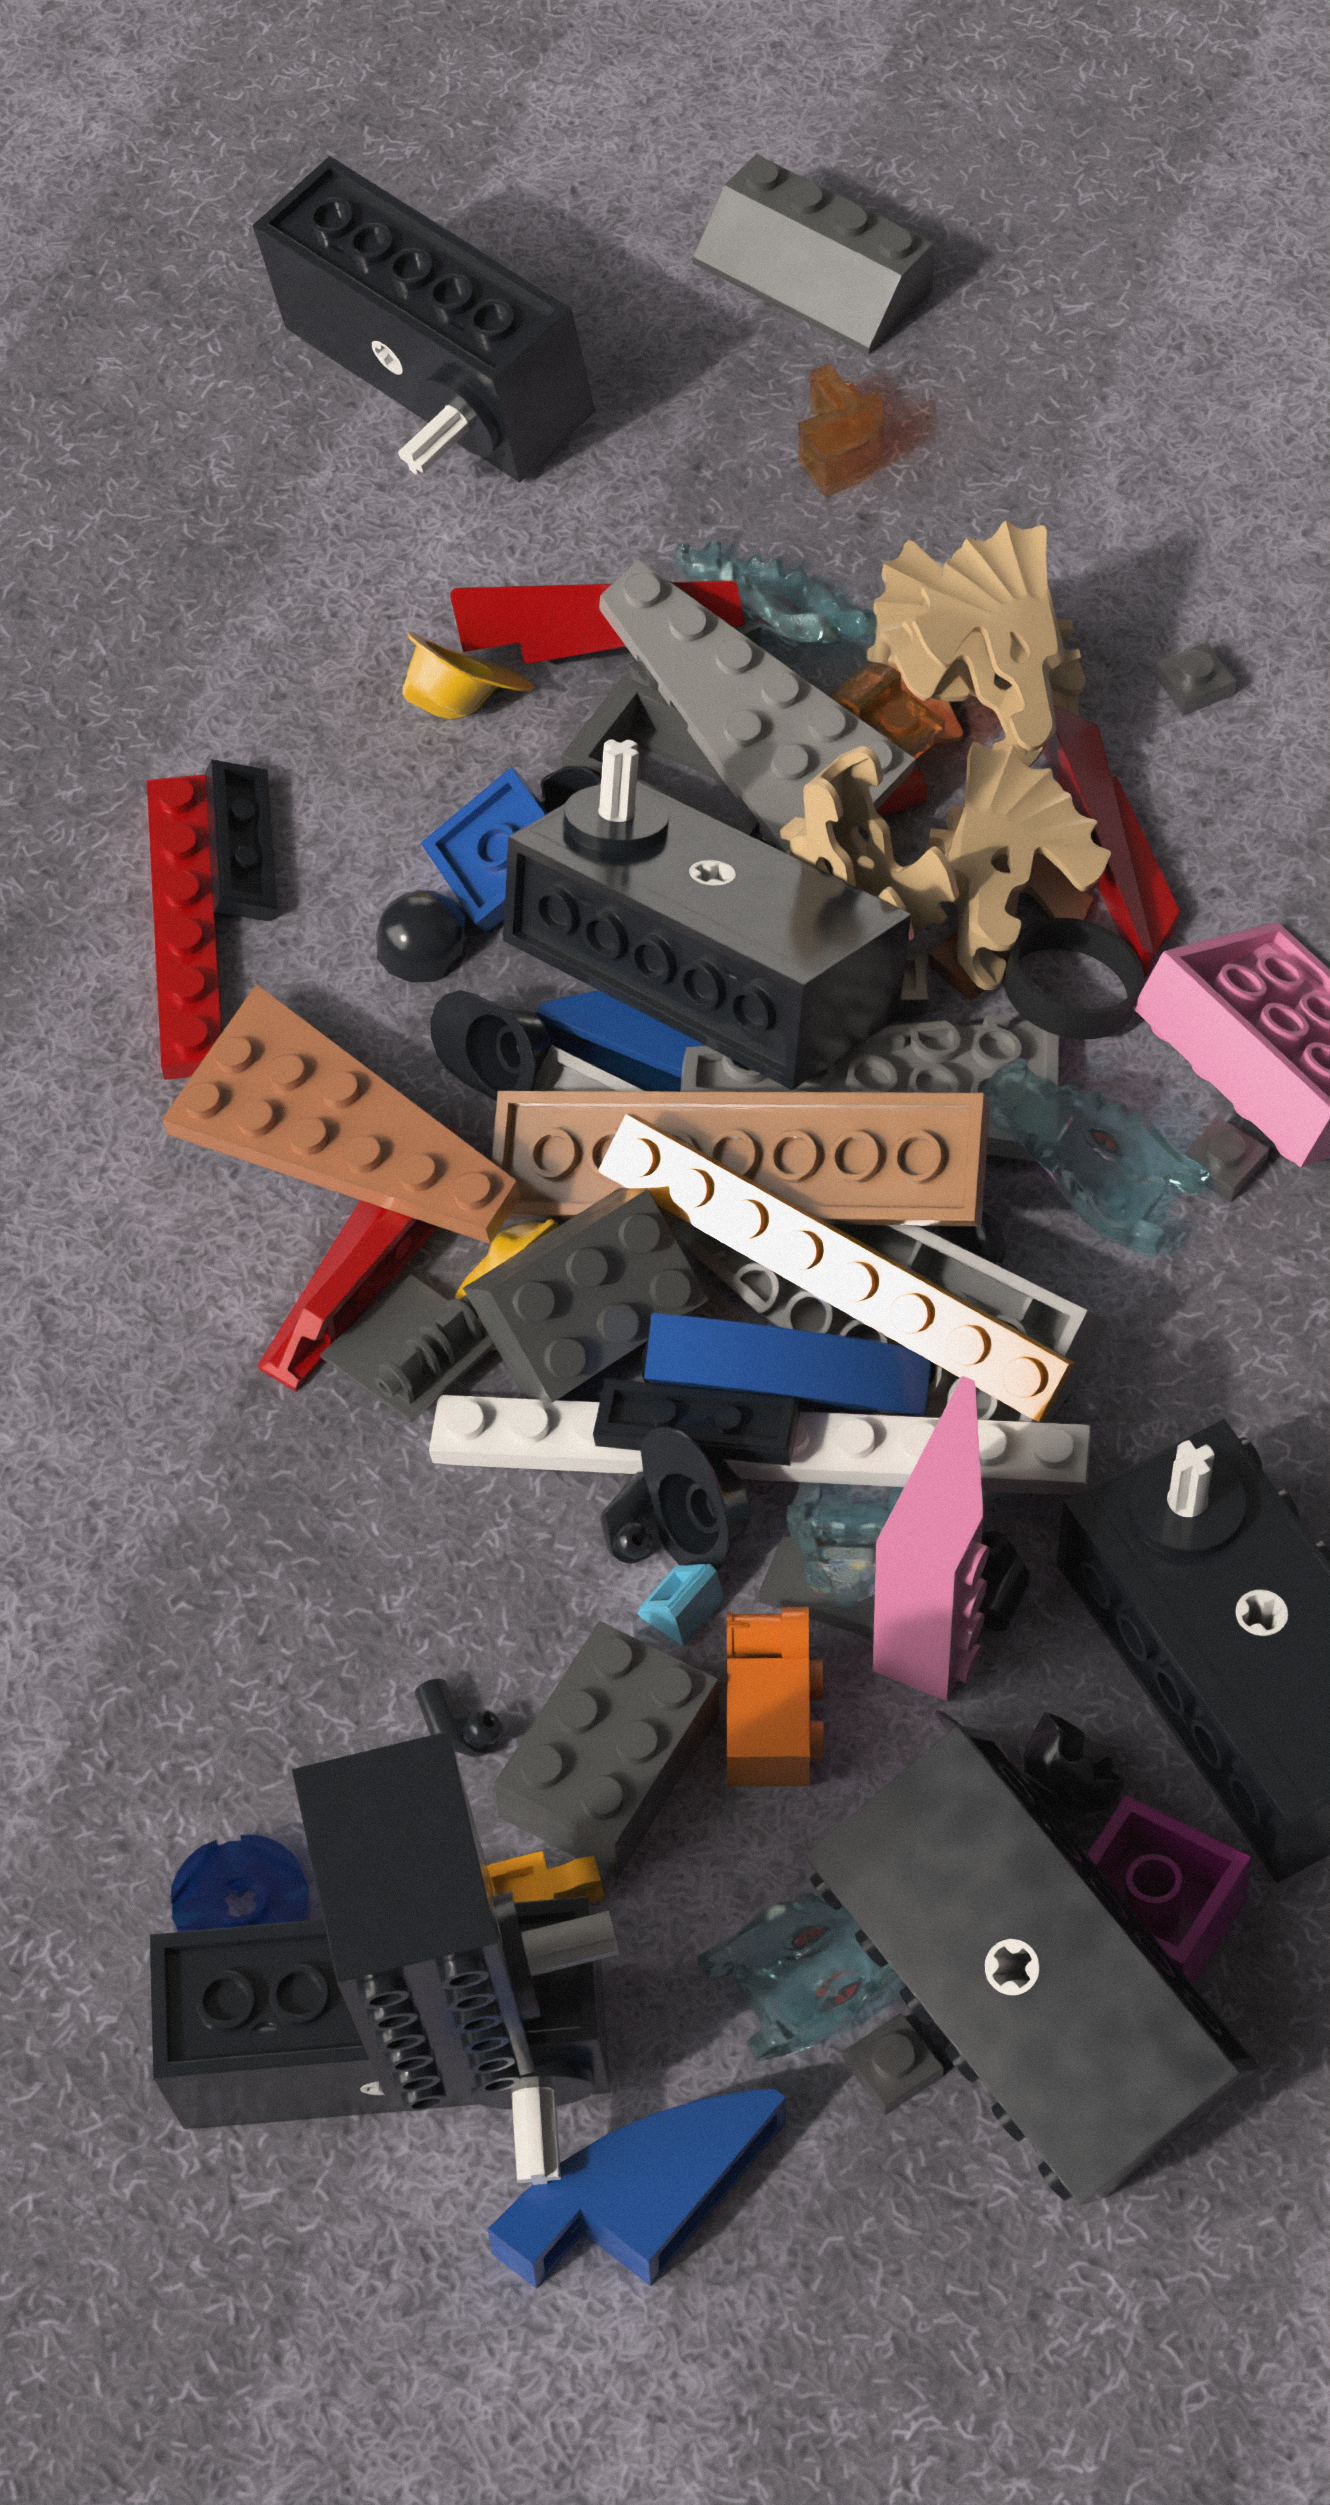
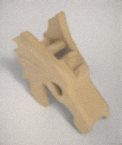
M1005 520L992 538L985 541L966 538L961 548L953 554L951 559L946 560L941 578L932 584L923 585L921 594L925 598L924 609L915 616L907 617L902 626L910 634V644L898 650L893 659L907 688L922 701H928L932 697L939 681L955 661L962 660L966 662L978 700L995 711L1005 732V739L996 742L992 750L1003 749L1014 744L1022 762L1026 766L1031 767L1038 760L1056 732L1057 725L1050 681L1053 676L1074 669L1081 655L1079 648L1067 650L1063 646V641H1068L1074 631L1072 620L1056 618L1047 579V529L1045 525L1020 529ZM995 673L1004 680L1009 681L1011 687L1007 690L999 689L994 684Z
M908 540L904 544L898 558L883 563L882 579L885 584V592L874 600L873 611L877 615L874 627L876 638L875 644L868 649L866 660L871 661L870 664L874 671L873 678L875 681L884 686L885 696L882 700V707L884 709H897L904 713L907 719L905 733L908 736L938 744L955 743L963 738V730L949 702L964 701L970 695L977 697L967 663L962 660L955 661L939 681L932 697L928 701H922L907 688L893 659L898 650L910 644V634L902 626L907 617L915 616L924 609L925 598L921 594L923 585L937 582L943 573V567L933 560L914 541ZM1080 662L1076 664L1074 669L1053 676L1050 681L1053 705L1079 716L1078 696L1084 691L1086 684ZM1000 676L997 680H994V684L999 689L1007 690L1011 687V683Z
M973 742L967 755L963 808L950 806L945 819L948 830L930 829L924 853L931 847L939 848L951 864L956 879L959 897L952 903L958 908L957 958L959 964L979 988L994 990L1001 983L1006 961L994 955L991 950L1006 951L1014 947L1022 925L1021 920L1015 918L1019 894H1030L1043 907L1050 918L1085 920L1088 909L1093 901V897L1086 893L1085 890L1090 889L1100 880L1111 852L1093 843L1091 833L1096 828L1097 820L1084 817L1076 811L1071 794L1063 791L1059 783L1053 779L1052 769H1031L1026 766L1020 759L1014 744L1003 749L991 750L977 742Z
M859 746L838 756L804 786L805 818L794 817L780 830L781 838L790 841V849L786 854L910 913L911 922L908 942H910L915 937L914 933H920L927 923L942 924L948 916L941 908V902L955 901L959 897V890L951 864L942 851L935 846L926 851L916 862L906 867H902L895 862L889 826L875 810L869 786H878L883 782L879 757L872 749L866 746ZM859 825L862 828H864L868 833V843H866L858 831Z

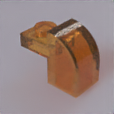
M830 363L810 371V410L815 417L798 423V462L823 495L828 497L861 483L878 468L884 449V405L877 391L860 398L854 385L850 381L844 382Z
M880 662L866 663L827 695L911 755L915 760L945 735V720L901 688V673Z

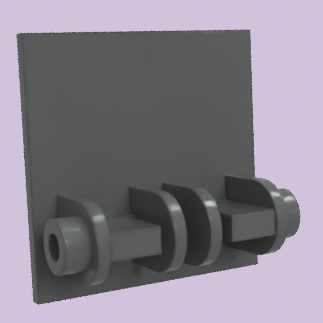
M409 1273L327 1347L320 1356L327 1363L412 1423L495 1347V1344L484 1325L477 1320L479 1316L467 1295L461 1300L452 1298L449 1301Z

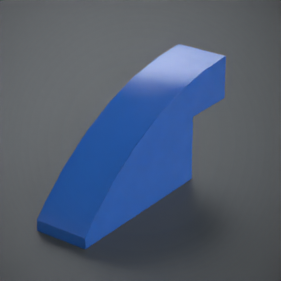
M599 990L542 1003L536 1012L544 1021L550 1033L552 1044L557 1048L644 1091L680 1092L686 1047L705 1046Z
M652 1313L644 1379L658 1384L799 1397L800 1406L927 1417L933 1362L907 1347L783 1327Z
M760 2089L703 2098L653 2113L606 2134L560 2163V2180L548 2181V2184L532 2185L488 2228L492 2254L537 2289L584 2234L651 2286L786 2124V2097L776 2089Z

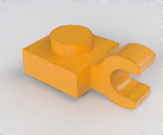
M543 1851L487 1865L494 1895L512 1892L515 1903L588 1896L589 1903L605 1899L595 1856L578 1858L566 1864L547 1869Z

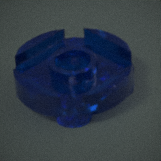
M256 1834L240 1835L241 1841H228L218 1845V1841L214 1840L202 1845L183 1862L171 1886L172 1920L176 1932L310 1921L312 1898L298 1859L279 1842ZM247 1891L255 1893L253 1898L255 1909L247 1915L242 1914L239 1917L229 1915L230 1909L224 1901L225 1898L230 1894L241 1898Z

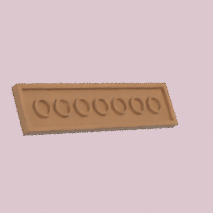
M498 1091L491 1162L517 1181L521 1194L520 1199L507 1219L570 1220L616 1189L627 1188L598 1170L625 1115L636 1114L829 1224L981 1226L990 1098L984 1093ZM657 1205L666 1222H686Z

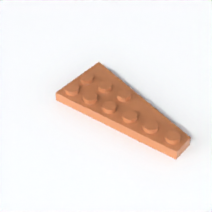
M257 984L162 1118L166 1132L170 1136L491 1244L521 1197L517 1181Z

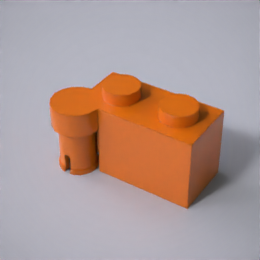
M782 1607V1613L733 1614V1612H727L728 1786H810V1762H824L823 1720H810L809 1700H823V1659H809V1607Z

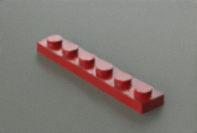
M205 774L147 780L160 1053L164 1080L191 1077L223 1032L216 912H213Z

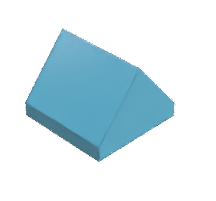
M711 1564L675 1566L641 1604L637 1614L682 1646H685L725 1600L717 1571Z

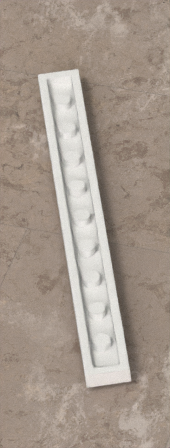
M441 1395L438 1398L429 1448L433 1463L626 1474L643 1472L641 1451L595 1446L593 1430L600 1402L556 1400L550 1403L538 1399ZM801 1412L790 1466L723 1460L728 1463L740 1479L905 1487L940 1418ZM978 1420L982 1491L1075 1495L1087 1489L1091 1442L1090 1425Z

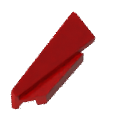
M732 580L671 582L730 626L738 627L745 625L737 582ZM612 584L454 588L451 590L450 597L463 653L520 643L524 663L529 664L625 647L623 641L599 610L600 595Z
M1054 706L1057 725L1056 732L1043 753L1056 781L1063 788V791L1071 794L1076 811L1084 817L1097 820L1096 828L1091 833V839L1097 846L1109 850L1111 856L1096 885L1119 936L1135 951L1143 966L1144 977H1147L1152 970L1153 960L1166 939H1170L1178 925L1180 910L1117 776L1111 777L1101 733L1097 724Z
M444 1125L446 1128H448L450 1131L457 1135L456 1130L447 1125ZM360 1200L259 1361L258 1369L297 1392L322 1363L323 1359L320 1354L364 1314L438 1226Z

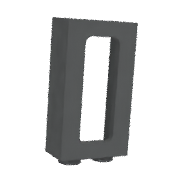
M625 676L621 677L561 755L562 768L565 766H587L602 778L604 743L611 739L619 743L629 739L636 742L637 745L725 783L687 731L688 724L674 705L669 706L659 691ZM637 779L638 782L770 845L759 831L760 823L753 813L741 826Z

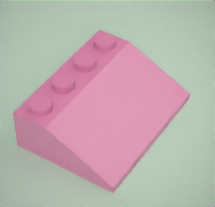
M1279 922L1163 951L1133 1009L1150 1024L1151 1030L1156 1036L1169 1042L1191 1063L1194 1072L1198 1076L1211 1082L1230 1100L1240 1116L1253 1122L1272 1140L1282 1156L1295 1162L1300 1168L1329 1159L1330 969Z
M963 1375L876 1541L873 1671L946 1702L957 1680L966 1684L970 1681L981 1656L982 1646L975 1643L984 1622V1614L978 1612V1609L985 1594L987 1581L981 1579L980 1576L989 1555V1547L981 1544L983 1503L975 1380Z

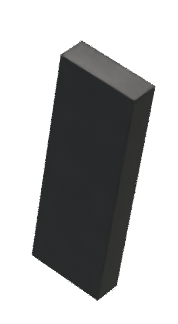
M211 759L205 771L213 912L271 921L277 911L268 770Z
M605 1378L593 1430L595 1446L641 1451L644 1437L653 1428L669 1426L685 1433L698 1444L705 1455H716L726 1460L790 1466L801 1413L799 1397Z

